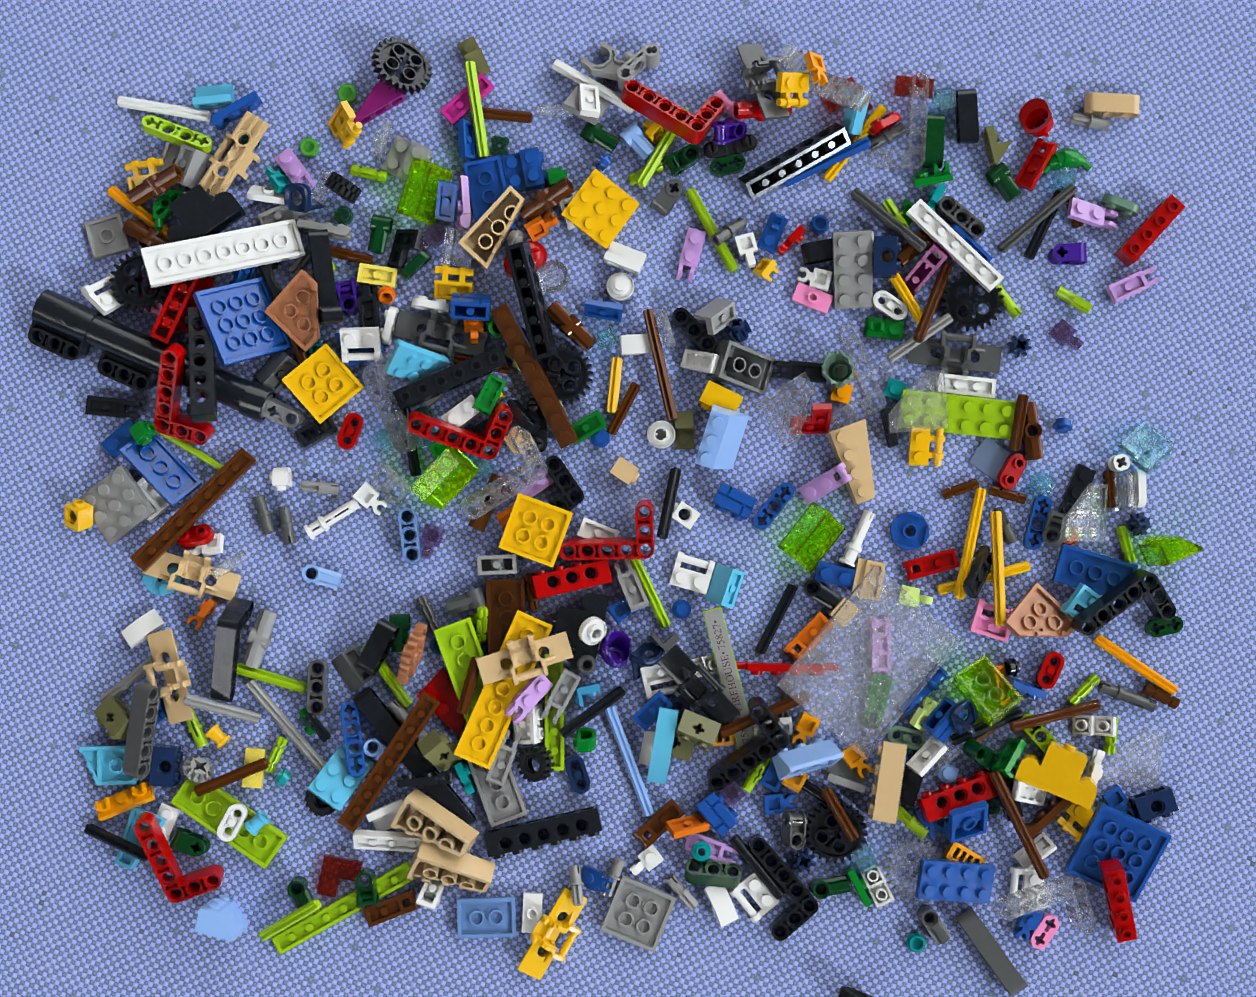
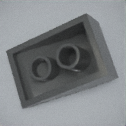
M718 340L714 354L720 357L715 373H708L707 377L765 395L773 370V361L776 359L731 340Z

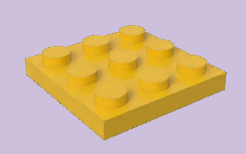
M595 168L560 215L606 250L640 203Z
M326 343L281 380L319 424L364 388Z
M518 493L498 548L553 568L573 513Z

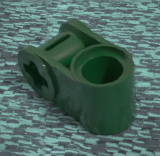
M689 144L663 159V162L668 165L672 172V177L680 175L698 163L700 158L699 148L694 144ZM692 151L696 153V157L689 159L686 154Z
M968 739L962 749L965 755L988 771L991 769L990 765L995 757L999 756L997 752L974 739Z
M177 827L169 846L176 851L198 857L208 852L211 844L208 838L193 833L186 828Z
M364 868L355 879L356 899L359 909L367 905L379 906V892L375 872L370 868ZM362 875L368 876L369 879H370V882H369V883L363 882L362 879H361V876H362Z

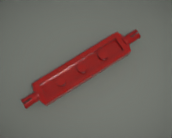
M736 662L737 669L751 671V675H763V671H769L770 675H782V672H790V675L801 676V672H809V676H820V672L838 671V663L824 662V664Z

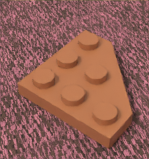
M300 270L264 312L305 352H308L320 338L318 285L305 270Z
M1038 582L1031 586L1002 623L1016 637H1067L1074 630L1071 626L1073 617L1069 614H1064L1060 610L1062 605Z

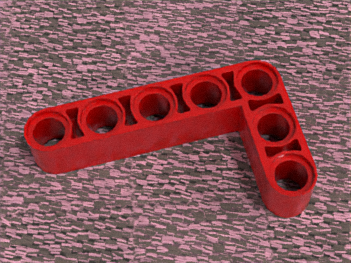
M636 80L625 82L621 100L625 105L691 144H699L713 128L712 123L719 121L725 105L723 99L718 96H712L693 115Z
M173 343L160 356L154 426L156 431L161 434L197 445H204L214 434L215 430L209 422H193L190 416L179 413L185 349L182 345Z
M505 403L495 405L482 435L420 412H411L408 414L406 421L408 429L413 434L480 458L491 460L498 454L513 415ZM501 411L507 412L504 417H499L498 414ZM414 420L421 421L417 426L411 425ZM433 426L439 427L436 432H430L429 430ZM493 429H500L497 434H491ZM450 433L457 434L453 439L447 438ZM469 439L475 440L472 445H466V442ZM486 446H492L490 451H483Z
M645 499L637 503L635 509L636 537L569 538L563 541L559 551L560 556L564 560L650 558L655 548L653 504ZM647 507L649 513L643 514L639 511V508ZM644 525L648 526L650 528V531L646 533L642 532L640 530V527ZM647 544L651 549L644 551L641 549V546ZM609 545L612 551L606 552L602 547ZM629 545L631 550L624 551L622 546ZM570 546L574 551L571 553L566 552L564 547ZM590 546L593 551L586 552L583 547Z
M143 812L139 815L134 831L170 902L179 903L217 889L221 885L224 869L217 864L183 875L154 814ZM142 823H147L149 826H144Z

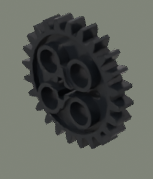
M391 36L390 40L385 38L383 42L380 41L371 57L373 59L371 65L375 66L373 72L379 73L377 79L383 78L382 84H389V90L394 87L396 88V93L402 90L404 95L408 91L413 95L415 91L419 93L421 89L424 90L430 82V77L433 73L431 72L432 66L428 64L431 60L425 59L427 53H421L422 47L416 48L415 42L409 44L407 38L403 42L401 37L395 40ZM408 55L409 57L406 63L404 64L402 71L400 72L399 76L396 77L395 74L399 69L404 57Z
M133 251V257L125 254L127 260L124 261L120 258L121 265L114 264L117 271H111L110 273L115 278H111L109 281L115 284L110 289L116 291L112 295L118 298L117 302L119 304L124 303L123 307L126 309L130 307L133 312L138 308L140 313H143L144 308L151 312L152 306L158 309V303L164 305L163 298L167 299V292L171 290L169 285L173 284L153 287L155 292L148 295V290L151 286L141 252L138 255ZM136 269V273L129 276L130 270ZM135 287V292L129 295V289Z
M960 272L961 278L958 279L956 276H953L955 282L948 281L947 283L950 288H944L947 295H942L941 298L945 299L946 302L941 303V306L947 307V309L943 311V314L949 313L953 318L952 326L959 323V330L963 326H966V332L969 331L970 327H973L976 332L977 326L984 330L985 323L991 326L990 319L997 321L995 313H1002L997 309L1004 306L1003 303L999 302L1004 296L998 295L1002 288L996 289L995 287L990 293L986 291L984 295H978L975 289L980 284L970 274L967 273L965 276L963 272ZM969 284L973 285L974 298L978 299V302H975V318L972 317L971 304L967 303V300L970 299ZM961 287L967 290V295L963 298H959L956 295L957 289ZM980 304H986L989 307L986 314L978 313L977 308ZM960 307H967L969 314L965 317L959 316L958 310Z
M560 344L559 349H557L558 356L541 360L539 363L548 380L551 378L556 379V384L552 388L559 402L562 401L563 406H566V401L573 405V399L580 402V394L586 397L584 390L591 389L587 383H593L589 376H593L594 373L588 371L592 368V364H586L589 358H582L584 356L583 351L577 354V347L571 350L568 344L566 349H564L562 344ZM558 360L560 361V366L552 368L551 362ZM572 364L579 365V369L576 372L569 371V367ZM546 371H552L557 374H562V372L565 371L567 376H577L579 377V379L576 380L567 376H564L563 379H561L559 375L547 374ZM573 382L575 384L574 389L566 390L565 385Z
M845 801L842 802L841 806L859 835L854 841L848 840L837 820L834 822L827 820L829 816H834L828 804L824 807L820 803V810L813 808L814 815L808 814L810 820H807V835H805V841H809L807 847H814L812 854L819 852L818 858L821 859L825 856L827 863L830 858H833L834 864H836L839 858L844 863V857L851 861V854L858 856L857 849L863 850L861 843H866V838L863 836L868 834L863 829L867 828L866 823H861L864 817L858 816V809L852 811V804L845 807ZM819 832H825L827 836L821 838L817 836V834ZM836 842H842L844 844L840 848L834 846Z

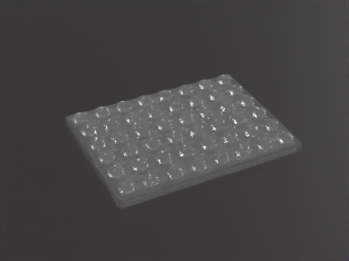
M874 565L781 678L777 686L861 758L866 760L962 639L878 566Z

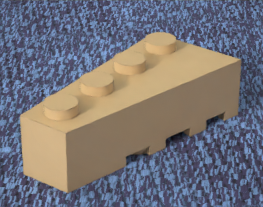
M509 186L458 242L459 246L486 271H488L522 208L524 198L513 187Z
M866 419L829 432L827 436L837 463L844 462L847 474H850L853 479L846 483L853 505L875 498Z
M882 741L877 746L876 755L879 756L878 764L874 766L875 782L871 786L872 799L868 807V817L872 820L896 824L907 745Z
M417 788L404 799L390 826L394 829L400 828L410 836L414 834L421 837L424 842L435 843L439 848L460 857L472 847L480 833Z
M421 840L411 858L406 878L413 879L416 876L423 878L422 881L430 883L431 880L442 881V885L445 886L458 884L461 889L485 893L492 882L496 863L473 856L467 852L460 857L439 848L435 843H427Z

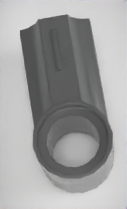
M481 587L446 599L445 602L449 615L469 609L471 611L479 606H486Z
M929 905L920 906L917 911L919 920L937 945L945 944L949 941L951 934L938 914ZM931 912V917L925 920V914Z

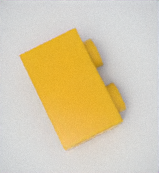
M709 380L698 403L701 404V408L709 412L713 404L737 411L743 396Z

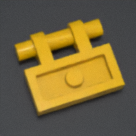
M777 72L775 92H780L781 96L776 100V105L782 108H790L791 106L802 108L807 106L808 99L803 98L802 94L808 93L810 73Z
M347 100L339 103L327 123L335 138H341L344 149L353 146L355 138L362 132L361 128L363 127L360 122L354 123L353 120L356 116Z
M151 157L145 161L133 160L131 163L125 164V170L132 171L133 173L132 177L127 178L129 190L142 184L143 180L149 176L160 173L157 171V166H163V159ZM148 168L149 174L142 175L141 169Z
M449 265L435 266V273L442 274V279L434 280V299L451 300L453 292L473 294V282L466 281V276H474V269L467 268L466 266H460V268L449 267ZM449 275H459V280H449Z
M910 426L908 465L928 466L929 458H933L934 466H941V461L944 459V452H942L943 442H945L944 428L937 427L936 434H930V427ZM930 442H935V451H929Z
M1071 802L1064 809L1069 816L1065 819L1060 815L1056 818V821L1060 824V828L1064 832L1067 831L1071 834L1073 840L1078 843L1094 811ZM1075 821L1082 827L1079 831L1072 826Z

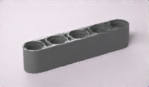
M139 682L133 690L122 767L124 774L141 780L146 778L150 771L161 695L159 687L144 682Z
M972 907L955 918L1011 997H1014L1028 987Z

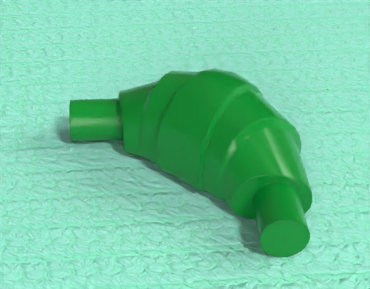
M1065 147L1052 154L1042 174L1046 176L1050 170L1079 168L1080 166L1088 172L1093 166L1086 161L1087 158L1078 150Z
M170 190L156 199L152 207V220L155 221L156 230H162L163 222L173 215L169 204L179 198L183 190Z

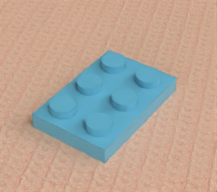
M343 741L307 790L340 812L375 763L364 756L366 765L364 774L358 778L352 777L347 770ZM351 746L348 747L350 753H358V751L352 748ZM361 756L349 758L350 761L354 759V767L351 770L359 773V769L362 766H358L357 759H361Z

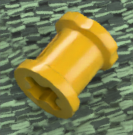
M216 724L205 734V737L210 738L219 750L231 739V736H227L219 728L220 725Z

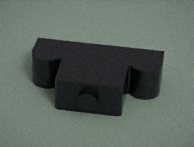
M196 185L191 190L181 193L179 198L169 204V208L181 225H172L167 231V236L170 242L173 243L218 234L246 214L231 193L221 192L213 201L201 185Z
M588 593L582 599L584 610L560 606L557 618H553V635L566 631L570 647L575 648L572 652L573 658L569 659L572 667L578 669L577 662L583 655H590L596 660L599 643L595 645L584 643L579 637V628L589 617L595 616L603 621L605 620L610 596ZM585 661L583 666L589 668L591 664L589 661Z

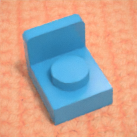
M596 682L577 686V691L574 692L575 702L579 703L580 707H584L583 695L586 694V697L598 695L597 692L601 691L600 683Z

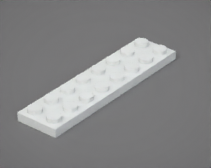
M291 219L142 248L141 255L150 286L153 288L291 260L304 256L305 250L296 221Z

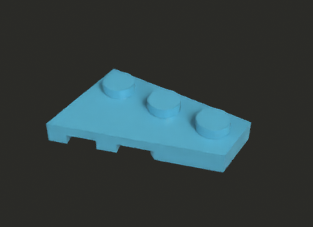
M136 807L131 809L122 838L142 847L134 831V826L139 815L149 811ZM154 814L162 828L167 819ZM142 823L144 826H149L147 823ZM118 850L114 863L130 870L135 869L140 860Z

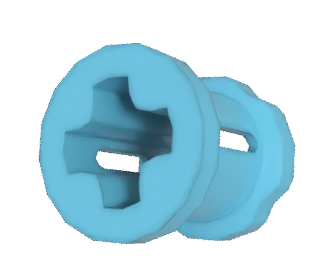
M259 809L256 811V815L250 821H246L244 825L251 834L256 836L259 833L258 831L265 824H269L271 820L265 812Z

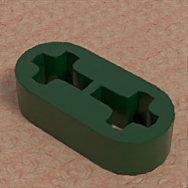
M732 154L714 159L710 165V172L714 177L739 173L744 169L745 158L740 154ZM734 159L741 162L738 168H736V165L729 166V164H733ZM716 164H719V166L726 165V167H723L721 169V172H718L717 169H713L715 168Z
M426 250L421 251L400 271L399 275L405 281H408L430 261L432 256Z
M1174 616L1170 620L1162 618L1147 621L1144 630L1151 637L1170 635L1182 630L1183 621L1178 616ZM1172 620L1177 622L1174 628L1166 627V624L1172 623ZM1153 624L1155 626H1161L1160 629L1156 630V633L1150 630V628L1153 627Z

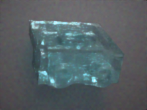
M1143 420L1119 443L1118 447L1133 457L1132 463L1148 474L1151 470L1155 472L1162 463L1160 461L1162 459L1167 461L1172 456V448L1175 443Z

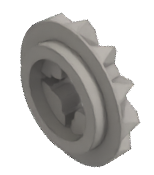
M198 755L194 757L189 756L183 764L185 776L194 782L203 783L209 781L214 774L215 767L211 765V761L205 760V756L202 758ZM196 766H197V767H203L202 770H201V769H195V768H196Z

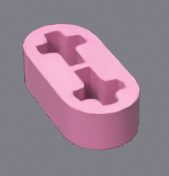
M1050 913L1043 914L1036 931L1032 930L1030 932L1029 942L1037 949L1045 948L1059 928L1058 919ZM1052 919L1053 926H1047L1045 921ZM1035 936H1041L1042 942L1036 943Z

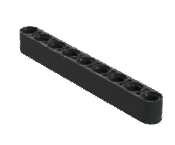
M368 686L353 700L389 745L402 725L392 712L386 708L387 706L375 691ZM414 742L402 760L404 765L414 774L415 778H421L423 773H433V777L437 776L440 773L438 769L423 756L417 743ZM449 783L422 786L435 802L468 825L473 824L477 820Z

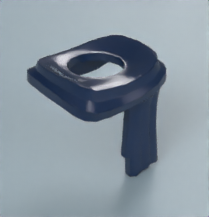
M302 183L285 185L284 203L288 210L307 213L324 208V205H311V188L308 185ZM295 190L299 191L302 195L300 205H296L292 200V193Z
M643 643L630 654L629 661H631L633 680L640 678V665L651 667L660 661L664 654L662 647L652 643ZM646 651L654 652L649 657H642Z
M967 699L959 702L950 711L953 726L959 735L966 730L972 735L975 734L972 724L977 720L978 711L971 700ZM968 709V716L966 717V719H961L959 717L960 713L963 710Z

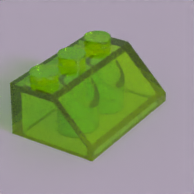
M413 157L396 213L436 226L438 219H435L438 181H451L453 172L431 162Z
M449 446L409 489L422 502L443 510L480 469L461 451Z
M812 502L777 547L811 574L817 566L818 560H822L844 532L845 528L829 511Z
M1168 534L1149 536L1143 539L1144 543L1138 545L1147 566H1168L1203 551V547L1177 536H1168Z
M986 654L957 673L952 681V684L966 700L973 701L979 716L990 728L1007 716L1024 700L1022 695Z

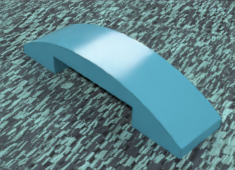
M659 708L647 781L666 785L679 710Z

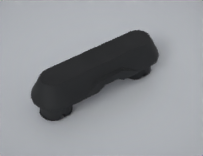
M746 134L742 139L731 141L724 145H716L711 141L705 144L703 152L708 158L740 154L754 150L757 146V139L754 135Z
M277 262L258 266L273 301L282 292L280 285L274 279L275 274L273 270L278 268Z
M531 398L527 403V411L541 425L537 433L530 437L531 447L536 452H543L547 448V423L535 398Z

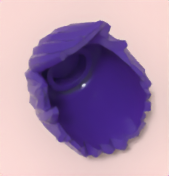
M612 629L602 639L599 655L610 667H623L629 662L628 657L632 653V645L630 644L632 639L624 631Z

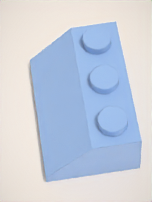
M713 404L696 455L695 464L711 469H732L750 415Z
M823 738L812 741L811 745L806 746L805 743H802L789 751L788 748H784L772 758L779 781L833 766L844 757V754L830 739L823 741Z
M219 894L200 908L194 932L233 942L248 928L249 924L235 900H231L227 895Z

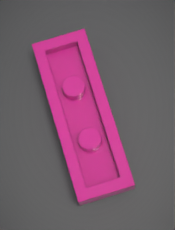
M480 73L477 78L482 101L495 87ZM466 86L440 110V113L452 126L456 125L460 119L471 111L468 87Z

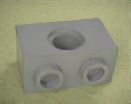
M518 555L477 556L478 575L518 574Z

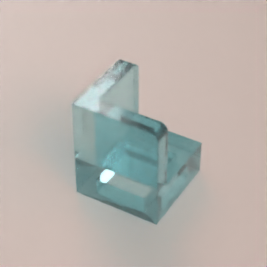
M867 842L863 843V847L852 852L855 864L861 874L879 866Z

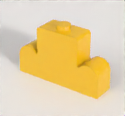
M1050 741L1041 762L1033 754L1024 755L1019 762L1014 779L1088 809H1091L1097 794L1096 782L1090 777L1081 778L1088 760L1087 755L1077 751L1075 746L1068 743L1062 745L1055 741Z

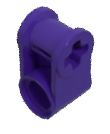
M731 118L713 122L714 138L712 143L724 145L731 141L742 139L747 132L746 123Z
M1086 243L1058 244L1049 251L1048 260L1054 265L1086 264Z
M351 277L350 280L342 282L335 281L336 292L342 310L349 316L357 315L358 289L355 278ZM349 302H354L352 309H346V305Z

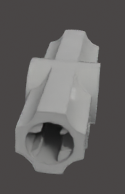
M263 608L260 609L255 627L251 629L248 636V647L242 664L259 669L264 652L270 645L272 639L271 632L278 613Z

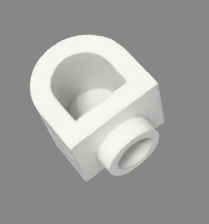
M290 467L273 468L272 472L269 473V480L272 486L275 487V491H286L287 487H292V471Z

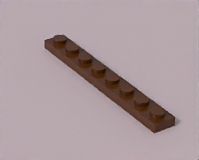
M505 303L490 311L560 448L562 449L578 441L579 438L539 361L534 360L530 344L510 305Z
M241 448L130 559L146 572L257 461L246 450Z
M423 692L338 820V823L353 833L355 832L441 703L439 700L427 692Z

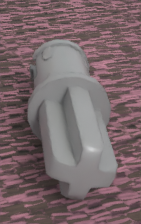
M1072 113L1070 123L1084 126L1087 129L1093 128L1107 131L1110 119L1094 117L1093 114L1088 116Z
M320 480V482L302 481L300 488L304 492L339 496L340 483L323 482V480Z
M614 857L611 869L606 874L614 881L613 883L606 882V888L611 891L608 893L602 892L603 895L607 897L613 896L617 882L621 880L620 875L626 861Z
M573 865L568 867L570 876L569 888H571L573 905L581 906L584 904L582 891L584 883L581 879V866Z
M673 874L666 880V884L675 892L676 898L679 897L690 911L698 906V902L688 891V887L682 884L676 874Z

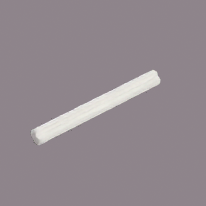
M558 59L554 61L552 69L577 84L598 86L600 97L630 114L634 111V109L622 102L620 94Z
M119 96L117 105L122 108L207 122L211 119V112L209 110Z

